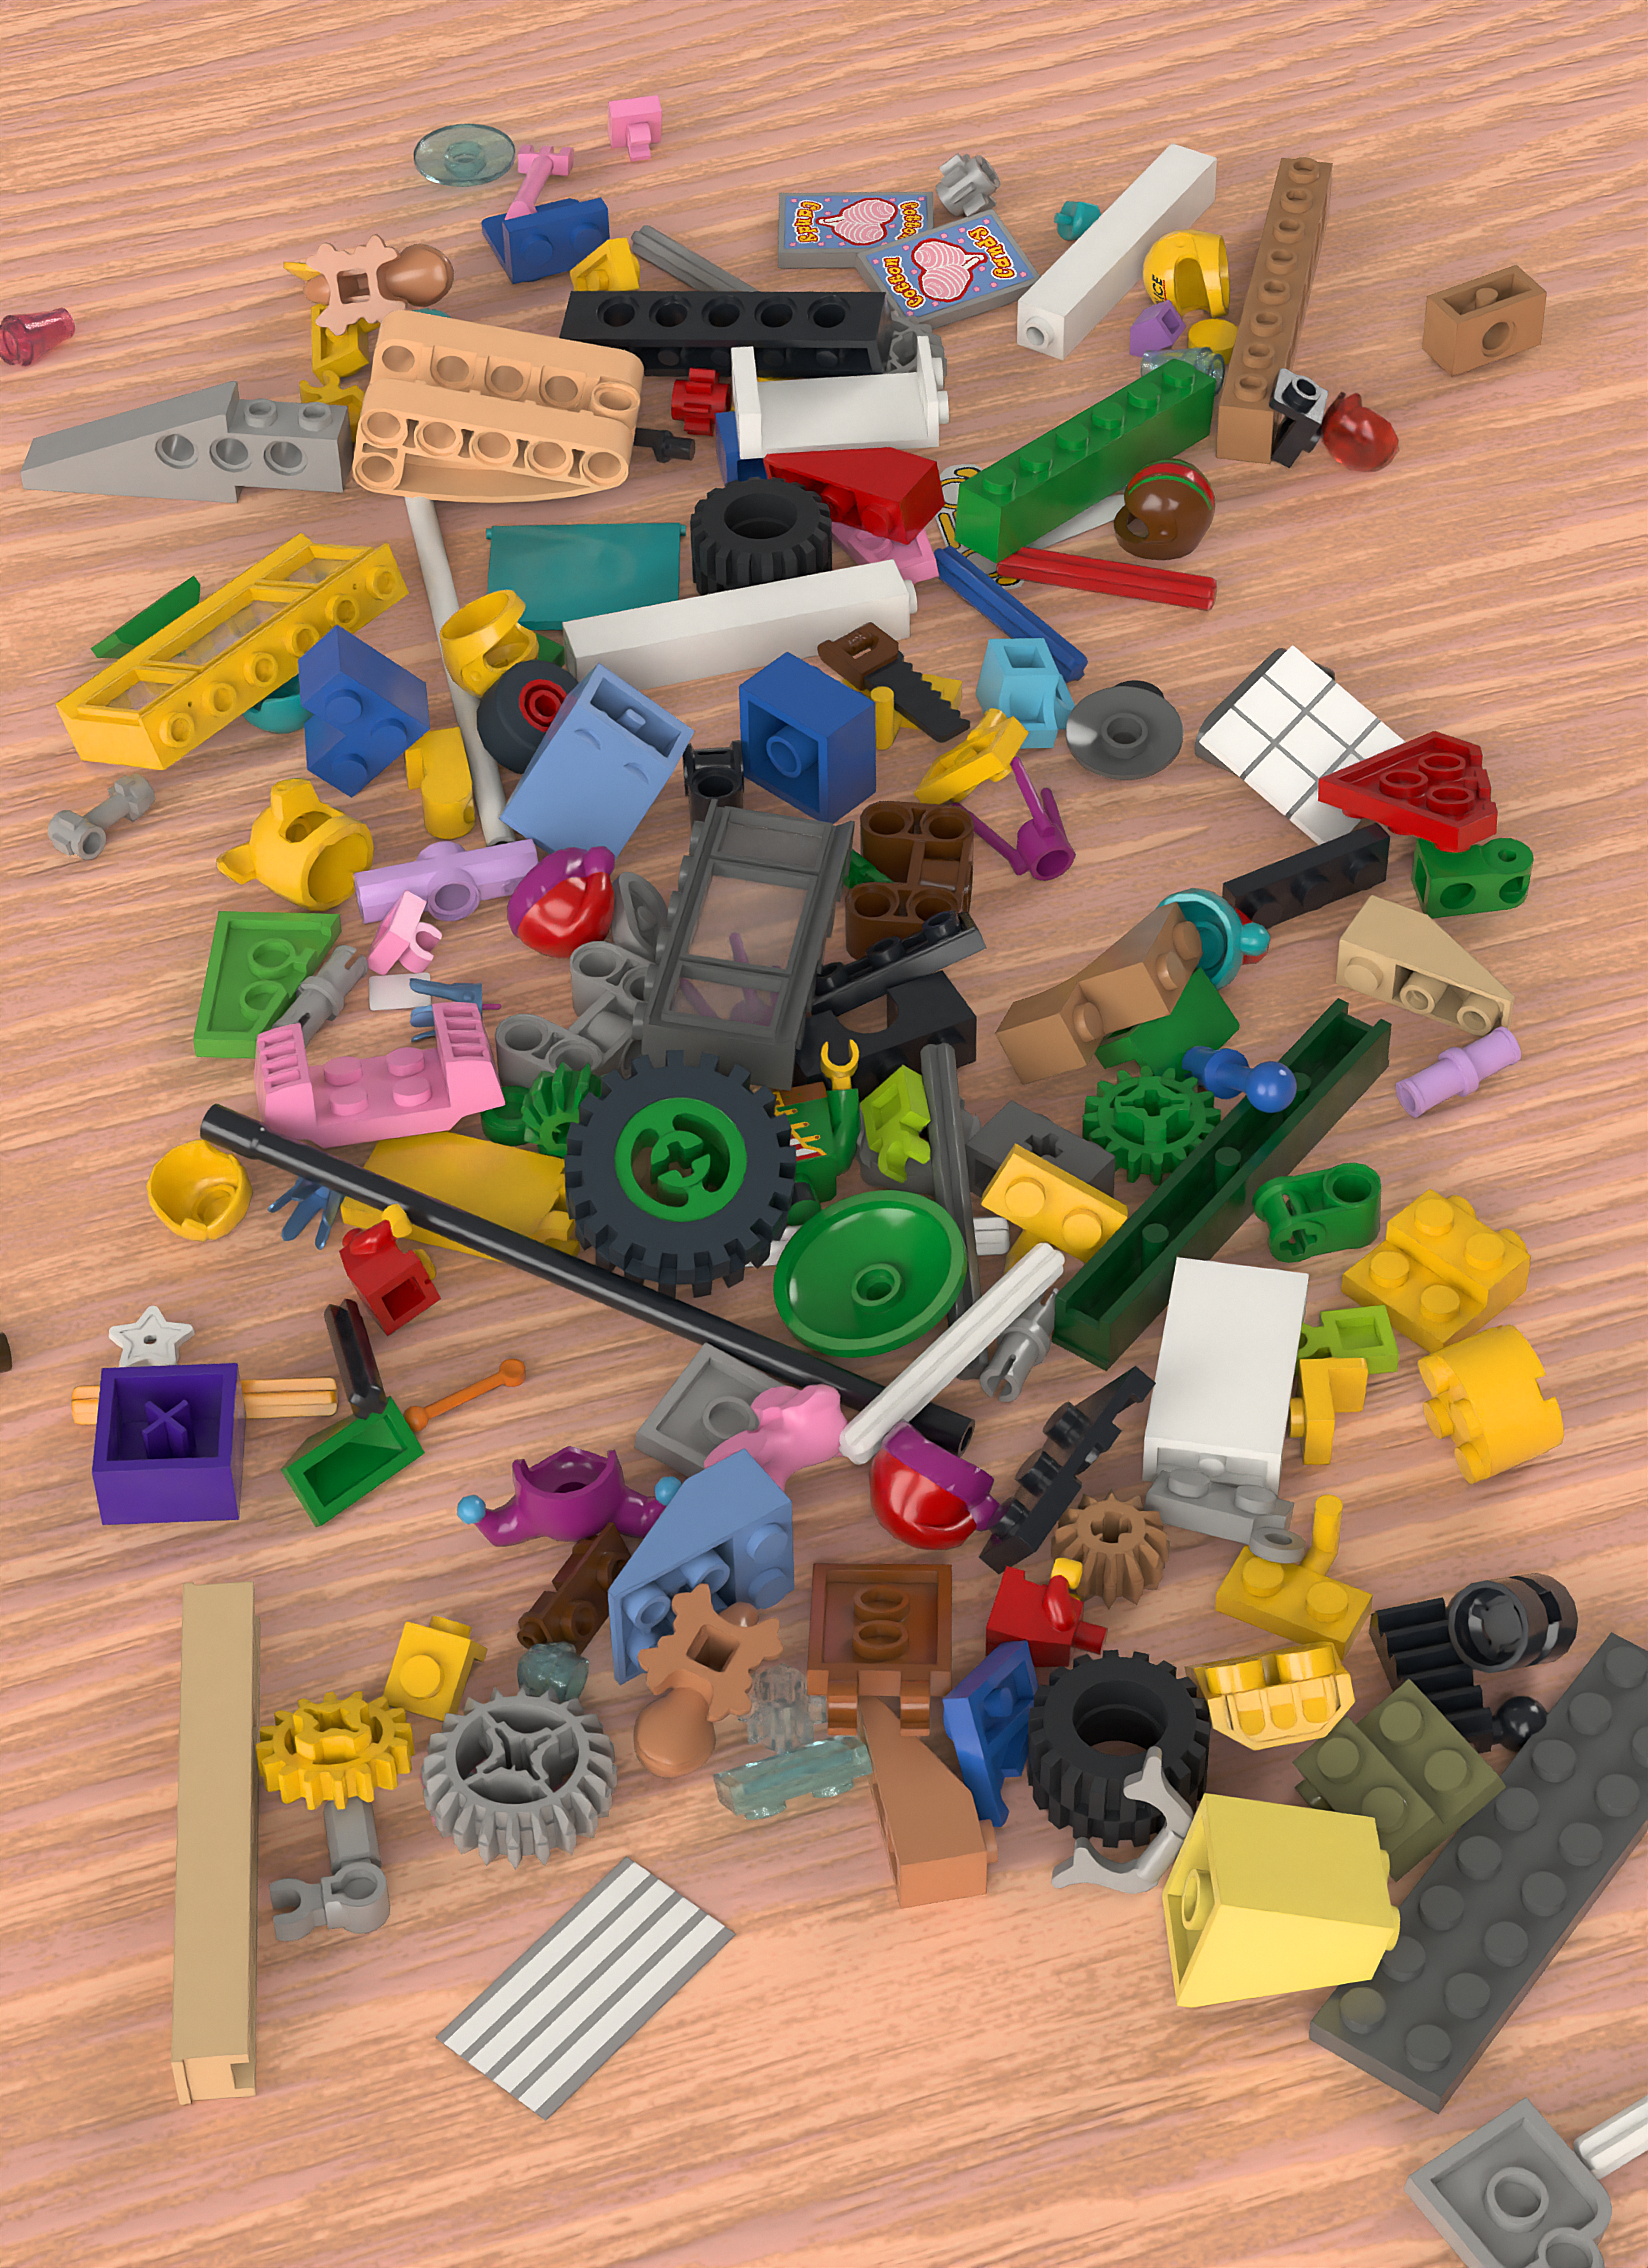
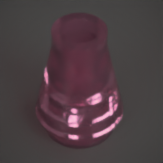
M62 307L51 311L5 316L0 324V357L9 365H30L63 340L73 337L75 324L72 316Z

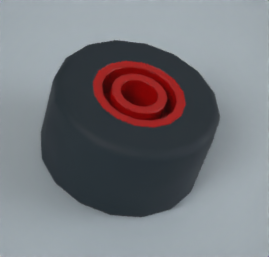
M532 659L514 664L484 693L476 711L477 731L484 748L500 765L515 773L523 774L566 696L579 682L570 672L552 662Z

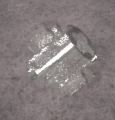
M786 1663L768 1668L761 1674L757 1672L751 1674L750 1677L753 1681L751 1694L747 1693L752 1703V1708L749 1714L738 1716L739 1721L747 1723L748 1743L753 1745L760 1742L766 1748L776 1751L778 1755L795 1750L803 1744L811 1747L814 1744V1724L827 1722L826 1697L807 1695V1675L804 1676L799 1670L787 1666Z

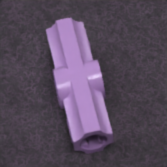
M532 838L466 851L461 845L451 841L431 844L420 852L414 862L353 874L363 924L382 921L405 890L427 901L423 912L429 911L436 919L457 921L466 918L475 911L480 901L512 895L527 873L537 865L538 858Z

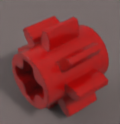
M690 367L689 380L676 379L674 382L671 415L673 420L684 421V431H687V434L713 436L715 413L729 412L731 410V384L719 383L720 374L716 373L715 369Z

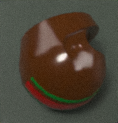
M1165 458L1146 464L1133 475L1125 489V505L1119 510L1114 519L1115 537L1119 545L1126 552L1144 559L1172 560L1190 554L1201 542L1214 517L1216 505L1211 483L1195 465L1181 459ZM1138 518L1147 526L1149 533L1145 537L1136 536L1128 529L1127 525Z

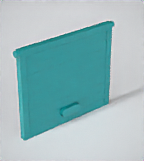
M680 523L520 525L486 528V539H491L487 594L500 590H513L526 604L525 610L517 622L530 630H563L562 622L679 600L680 537L686 536V525H680Z

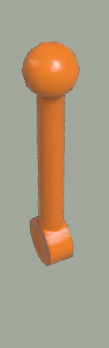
M507 1359L500 1364L499 1372L424 1408L410 1406L404 1411L403 1417L413 1432L421 1431L427 1426L429 1419L503 1384L508 1387L521 1385L526 1377L525 1365L518 1359Z

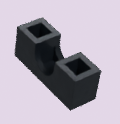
M943 970L887 989V1028L885 1030L875 1033L851 1031L838 1021L831 1009L806 1018L801 1050L796 1049L792 1088L823 1081L826 1091H832V1080L824 1075L820 1067L822 1047L825 1042H828L829 1060L836 1066H844L851 1061L849 1056L850 1039L857 1044L859 1050L857 1069L850 1077L851 1089L858 1088L859 1103L902 1065L922 1075L920 1052L928 1044L939 1045L947 1043L951 1045L955 1051L956 1069L976 1061L977 1016Z

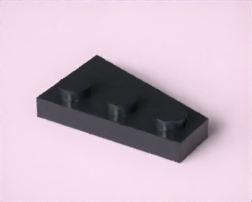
M1134 1366L1074 1406L1069 1401L1065 1402L1051 1415L1042 1431L1048 1439L1042 1449L1040 1448L1030 1455L1018 1470L1015 1480L1020 1484V1487L1014 1497L1012 1496L1003 1502L988 1521L987 1529L992 1532V1535L978 1558L997 1574H1001L1005 1571L1006 1566L1012 1567L1037 1551L1082 1488V1482L1075 1476L1084 1472L1101 1453L1110 1449L1122 1432L1112 1421L1118 1413L1135 1402L1138 1404L1144 1401L1156 1384L1137 1366Z

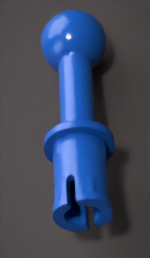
M1205 1046L1192 1047L1183 1056L1182 1069L1192 1072L1184 1074L1185 1079L1194 1076L1198 1079V1087H1205L1207 1091H1212L1214 1097L1231 1099L1244 1092L1249 1102L1256 1109L1267 1113L1284 1110L1295 1098L1297 1091L1295 1076L1282 1063L1267 1061L1258 1064L1254 1068H1250L1244 1055L1236 1050L1222 1048L1215 1051Z

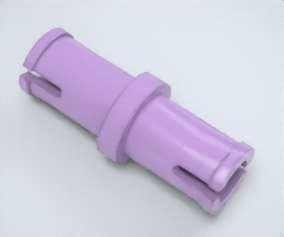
M1500 1026L1490 1034L1462 1049L1450 1047L1440 1053L1438 1062L1408 1079L1405 1078L1396 1083L1398 1100L1404 1110L1410 1116L1416 1118L1424 1114L1426 1110L1456 1094L1460 1097L1468 1096L1478 1089L1480 1081L1495 1074L1504 1067L1520 1061L1521 1051L1519 1044L1507 1028Z

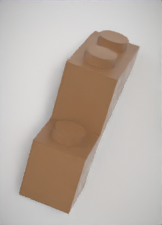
M1177 901L1152 911L1086 968L1070 979L1044 992L1013 1002L995 1034L1022 1085L1088 1066L1105 1034L1171 1014L1203 955L1200 934L1196 926L1185 919Z

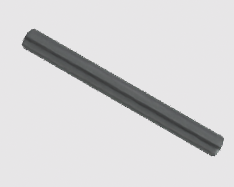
M942 1043L924 1046L920 1056L922 1079L931 1119L927 1124L935 1202L943 1207L956 1222L964 1239L968 1258L967 1273L962 1290L947 1313L948 1327H950L982 1295L955 1051L951 1045ZM987 1347L956 1378L963 1381L971 1378L980 1379V1375L989 1363Z

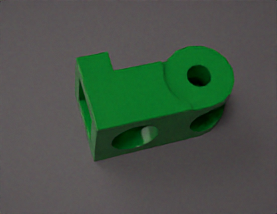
M1417 838L1411 881L1422 912L1433 919L1508 910L1520 906L1528 896L1534 861L1533 852L1527 845L1512 838L1493 839L1484 844V846H1480V844L1471 845L1470 849L1463 852L1441 851L1434 846L1433 842Z

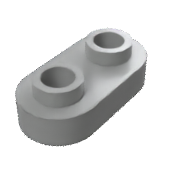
M623 872L612 883L614 911L610 927L614 944L655 963L658 935L661 927H667L668 912L666 904L657 889L646 879L632 872Z

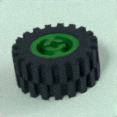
M666 1050L665 1067L653 1069L649 1055L646 1054L631 1060V1076L624 1080L616 1068L601 1079V1096L597 1098L591 1092H588L579 1105V1123L571 1121L566 1138L567 1155H564L567 1212L569 1220L575 1219V1236L584 1251L593 1246L596 1250L597 1266L611 1272L617 1266L624 1271L625 1278L642 1285L645 1279L657 1282L659 1292L675 1299L676 1285L692 1284L693 1298L711 1295L712 1280L722 1277L727 1288H730L744 1280L745 1265L751 1262L758 1269L769 1258L772 1240L780 1241L787 1226L788 1211H791L797 1165L796 1146H790L792 1128L786 1113L775 1116L776 1097L767 1086L763 1085L756 1093L750 1090L751 1072L735 1064L728 1077L718 1073L720 1056L702 1052L699 1067L684 1065V1050ZM700 1137L706 1139L718 1149L727 1165L728 1176L721 1188L716 1192L707 1191L710 1174V1154L703 1156L704 1142ZM646 1147L653 1148L651 1153L650 1183L651 1185L657 1183V1198L666 1205L653 1200L645 1194L634 1178L632 1172L633 1162L640 1151ZM678 1161L682 1169L691 1168V1175L682 1178L678 1170L669 1171V1164Z

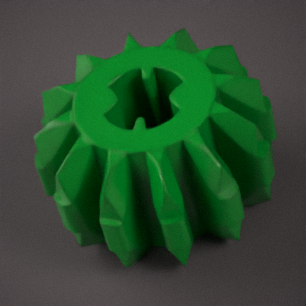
M563 1061L554 1073L540 1071L538 1078L534 1080L533 1087H530L529 1093L525 1094L521 1113L523 1114L522 1121L524 1122L523 1130L525 1132L524 1141L537 1144L540 1154L555 1155L560 1159H564V1155H567L566 1138L571 1121L579 1123V1105L588 1092H591L597 1098L601 1096V1079L607 1074L600 1076L592 1074L589 1062L580 1071H573Z

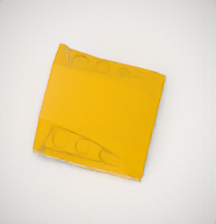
M1318 1641L1184 1666L1186 1677L1188 1676L1197 1686V1698H1205L1212 1728L1254 1751L1324 1738L1355 1703L1350 1673L1342 1665L1333 1642Z

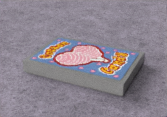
M933 192L779 193L778 268H855L857 253L934 228Z
M994 209L857 253L854 265L871 292H886L890 313L897 310L901 318L911 315L916 316L918 324H929L932 326V330L1016 302L1041 277Z

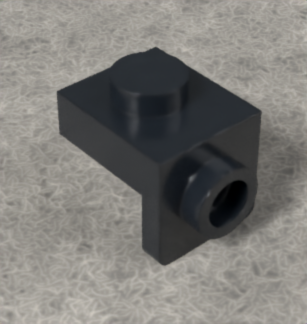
M1281 368L1275 376L1269 400V406L1272 409L1285 415L1278 425L1271 459L1290 468L1302 450L1310 453L1318 443L1324 429L1322 419L1329 391L1318 386L1312 379L1297 375L1285 368Z

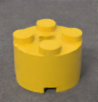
M1501 1324L1497 1327H1491L1418 1360L1422 1379L1432 1396V1399L1423 1403L1426 1421L1437 1439L1441 1440L1447 1436L1452 1438L1457 1446L1454 1449L1458 1467L1469 1484L1472 1485L1483 1479H1488L1545 1454L1550 1449L1563 1443L1564 1427L1556 1396L1543 1400L1542 1392L1537 1382L1538 1378L1547 1374L1532 1346L1515 1326L1510 1324L1503 1326Z

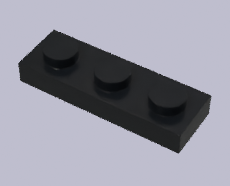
M1377 822L1224 882L1222 898L1231 903L1233 907L1239 909L1251 921L1264 926L1268 930L1272 926L1307 912L1318 910L1327 904L1359 891L1368 890L1386 881L1390 835Z

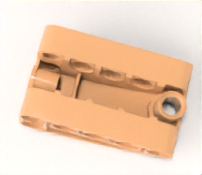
M396 310L385 316L380 325L373 357L370 385L364 394L358 423L352 468L353 476L359 485L372 492L410 498L420 496L429 500L452 502L508 503L542 501L574 497L617 487L626 480L629 474L644 378V366L633 353L621 349L409 310Z

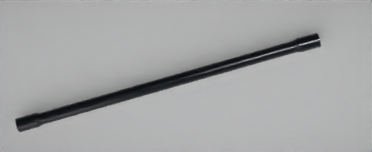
M220 1104L212 1105L203 1118L200 1128V1137L203 1140L248 1159L269 1163L380 1211H384L392 1204H399L407 1214L410 1222L418 1227L703 1346L706 1342L749 1366L799 1387L805 1388L806 1386L817 1384L832 1386L840 1394V1404L861 1412L886 1388L884 1385L270 1129L263 1122ZM931 1401L909 1421L929 1441L958 1457H961L967 1449L975 1428L974 1419Z

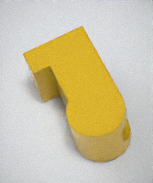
M460 726L427 731L403 752L408 789L421 788L424 826L430 834L442 839L459 838L473 829L476 819L472 796L473 784Z

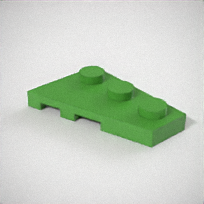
M218 911L193 1038L196 1057L255 1059L257 1035L271 1030L273 1024L297 999V988L307 977L313 976L342 932L340 914Z

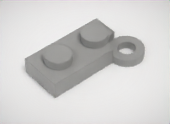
M1175 1469L1171 1472L1162 1470L1147 1492L1144 1511H1159L1163 1524L1248 1544L1249 1550L1253 1554L1272 1562L1294 1563L1302 1560L1304 1556L1306 1541L1296 1533L1288 1531L1291 1524L1294 1502L1278 1499L1277 1495L1267 1488L1256 1485H1242L1233 1488L1210 1482V1478L1199 1471Z

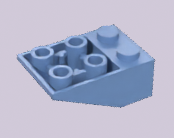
M598 663L566 696L498 819L527 839L532 838L534 844L548 854H552L560 849L564 850L568 847H577L588 851L591 847L606 846L613 852L616 860L674 772L695 731Z
M745 1448L684 1481L608 1589L614 1679L619 1685L642 1673H648L641 1668L637 1659L641 1649L657 1648V1643L662 1636L675 1633L673 1621L677 1616L674 1614L671 1604L676 1594L691 1593L697 1585L701 1583L708 1584L713 1610L719 1614L739 1601L750 1603L757 1609H766L777 1604L787 1593L794 1590L792 1501Z

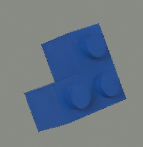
M339 625L332 628L298 659L301 706L314 714L304 723L307 770L349 797L355 796L430 729L426 683Z

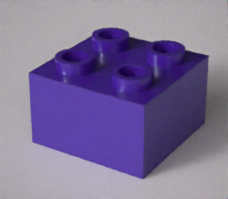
M238 1363L102 1368L92 1476L102 1525L239 1520L246 1412Z

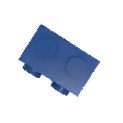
M601 197L583 202L572 198L535 206L537 213L505 220L507 213L485 218L481 223L485 239L512 284L534 282L542 277L570 271L605 241L610 239L608 208Z

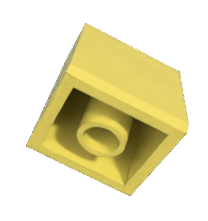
M1204 1793L1162 1892L1177 2006L1192 2008L1371 1980L1385 1950L1391 1951L1395 1947L1400 1930L1399 1909L1397 1906L1390 1904L1387 1888L1390 1869L1389 1855L1386 1850L1380 1849L1375 1818Z

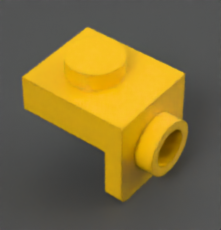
M1335 1357L1300 1359L1296 1397H1291L1287 1433L1289 1438H1300L1303 1465H1329L1335 1427L1334 1413L1360 1412L1364 1409L1368 1377L1366 1359Z
M438 1616L431 1617L429 1627L406 1621L382 1695L388 1698L389 1707H402L405 1712L443 1723L446 1713L457 1714L473 1660L484 1662L488 1650L469 1639L472 1627Z

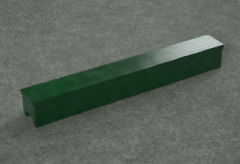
M1338 998L1278 1061L1287 1066L1295 1076L1297 1091L1292 1103L1282 1111L1267 1113L1256 1109L1245 1095L1056 1294L1052 1343L1107 1371L1168 1306L1177 1257L1203 1261L1210 1260L1254 1213L1252 1199L1257 1189L1271 1179L1288 1176L1389 1067L1388 1055L1392 1024L1380 1019L1374 1026H1371L1348 1015L1349 1003Z

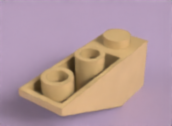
M1370 895L1339 940L1336 984L1482 1038L1500 1026L1510 1031L1514 994L1427 914Z

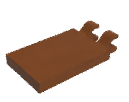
M813 1563L807 1695H827L828 1735L857 1736L858 1696H900V1736H929L930 1696H946L952 1690V1565Z

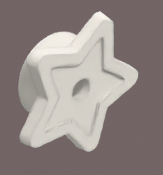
M149 1306L136 1323L113 1326L109 1329V1339L123 1349L119 1367L178 1365L179 1346L195 1335V1331L190 1324L166 1322L157 1306ZM149 1341H156L153 1344H146Z

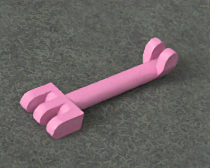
M533 145L521 146L518 152V173H526V176L507 212L505 220L537 213L534 205L549 175H569L574 162L573 147H562L560 153H554L553 146H542L539 152H534Z

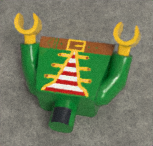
M851 1039L849 1040V1056L851 1061L844 1066H836L831 1063L828 1058V1042H825L822 1047L820 1067L824 1075L832 1080V1091H826L822 1081L791 1088V1091L780 1090L772 1092L776 1097L774 1114L777 1117L786 1113L792 1128L790 1146H796L797 1165L791 1211H788L787 1224L790 1226H802L822 1210L820 1203L831 1201L837 1195L836 1177L850 1169L857 1152V1139L861 1132L858 1088L851 1089L850 1077L857 1069L859 1050L857 1044ZM700 1137L704 1142L703 1156L710 1154L709 1185L719 1190L728 1176L727 1165L718 1149L709 1141Z

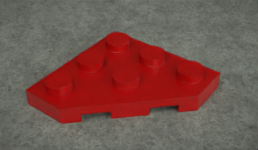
M1432 731L1319 778L1318 801L1342 809V813L1345 816L1356 819L1367 818L1384 824L1394 834L1414 835L1431 841L1441 851L1463 852L1470 849L1471 845L1497 833L1498 811L1496 803L1491 802V784L1487 769L1482 768L1483 754L1481 747L1438 731Z

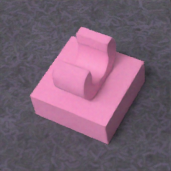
M659 96L608 101V136L611 149L628 147L630 161L651 159L648 144L661 142L662 109Z
M407 890L404 891L379 924L366 956L369 969L380 975H386L399 959L400 963L409 971L423 973L434 957L429 952L432 951L442 937V933L433 925L419 922L427 901Z

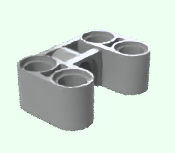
M605 941L589 942L575 949L570 956L573 1009L579 1018L568 1029L533 1014H516L500 1022L496 1028L495 1042L501 1086H521L529 1089L533 1087L534 1080L538 1078L540 1071L554 1073L562 1061L573 1071H580L589 1062L591 1072L596 1076L608 1074L616 1068L624 1080L631 1076V1060L641 1057L642 1041L631 1038L635 1007L638 1001L648 1003L643 1000L645 979L649 964L655 963ZM675 997L671 1011L677 1012V998Z

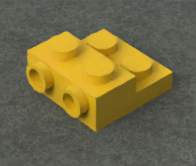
M1429 1188L1387 1222L1386 1239L1342 1274L1341 1292L1362 1307L1385 1305L1391 1327L1429 1353H1433L1472 1336L1521 1296L1527 1289L1531 1255L1528 1254L1527 1247L1522 1238L1514 1231L1502 1228L1495 1232L1477 1220L1473 1207L1463 1197L1450 1195L1448 1198H1444Z

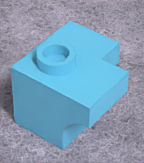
M989 639L975 692L983 714L990 708H996L1001 710L1007 719L1015 716L1029 732L1019 749L1053 748L1058 729H1066L1068 717L1075 704L1062 674H1059L1045 639Z

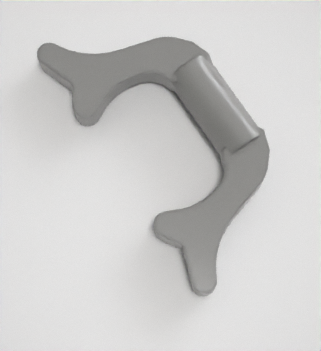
M1152 1746L1148 1749L1142 1771L1128 1775L1125 1778L1124 1795L1129 1799L1145 1801L1158 1808L1166 1817L1164 1827L1139 1858H1134L1130 1862L1125 1863L1114 1862L1103 1857L1087 1838H1077L1074 1845V1856L1053 1868L1051 1883L1055 1888H1063L1077 1883H1092L1124 1893L1136 1894L1147 1892L1158 1885L1159 1879L1177 1858L1194 1819L1193 1811L1189 1804L1170 1785L1165 1777L1162 1768V1751L1159 1747Z

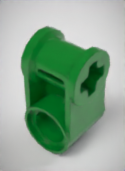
M1355 1162L1342 1163L1333 1168L1301 1175L1280 1176L1261 1185L1253 1195L1252 1206L1256 1216L1267 1224L1270 1232L1267 1242L1272 1256L1278 1261L1293 1263L1306 1260L1312 1256L1345 1249H1359L1370 1245L1377 1238L1380 1231L1381 1180L1376 1171L1364 1164ZM1283 1195H1287L1289 1197V1200H1287L1286 1204L1283 1199ZM1292 1235L1295 1240L1294 1244H1291L1289 1242V1239H1291Z

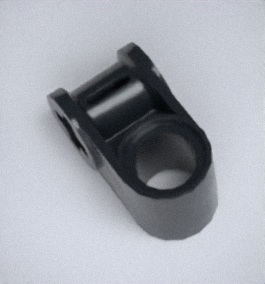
M741 740L732 741L729 747L694 749L691 743H688L682 758L685 797L688 796L692 832L695 820L705 822L711 799H718L717 807L725 808V806L743 809L744 772Z

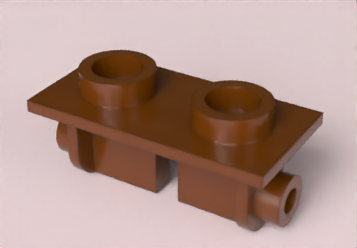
M608 1522L599 1536L594 1535L588 1539L577 1541L572 1549L571 1556L551 1581L557 1592L544 1591L530 1611L525 1612L518 1621L520 1631L517 1633V1638L525 1648L534 1652L540 1651L542 1647L553 1648L565 1670L571 1669L609 1617L608 1589L632 1557L613 1522Z

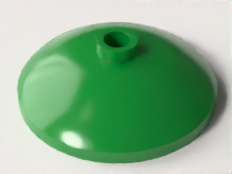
M878 1190L853 1195L833 1203L815 1214L791 1237L780 1255L774 1273L773 1294L775 1304L789 1332L802 1344L817 1352L843 1358H862L884 1354L899 1349L920 1338L949 1312L957 1300L966 1278L967 1249L962 1234L951 1215L939 1204L924 1196L898 1190Z

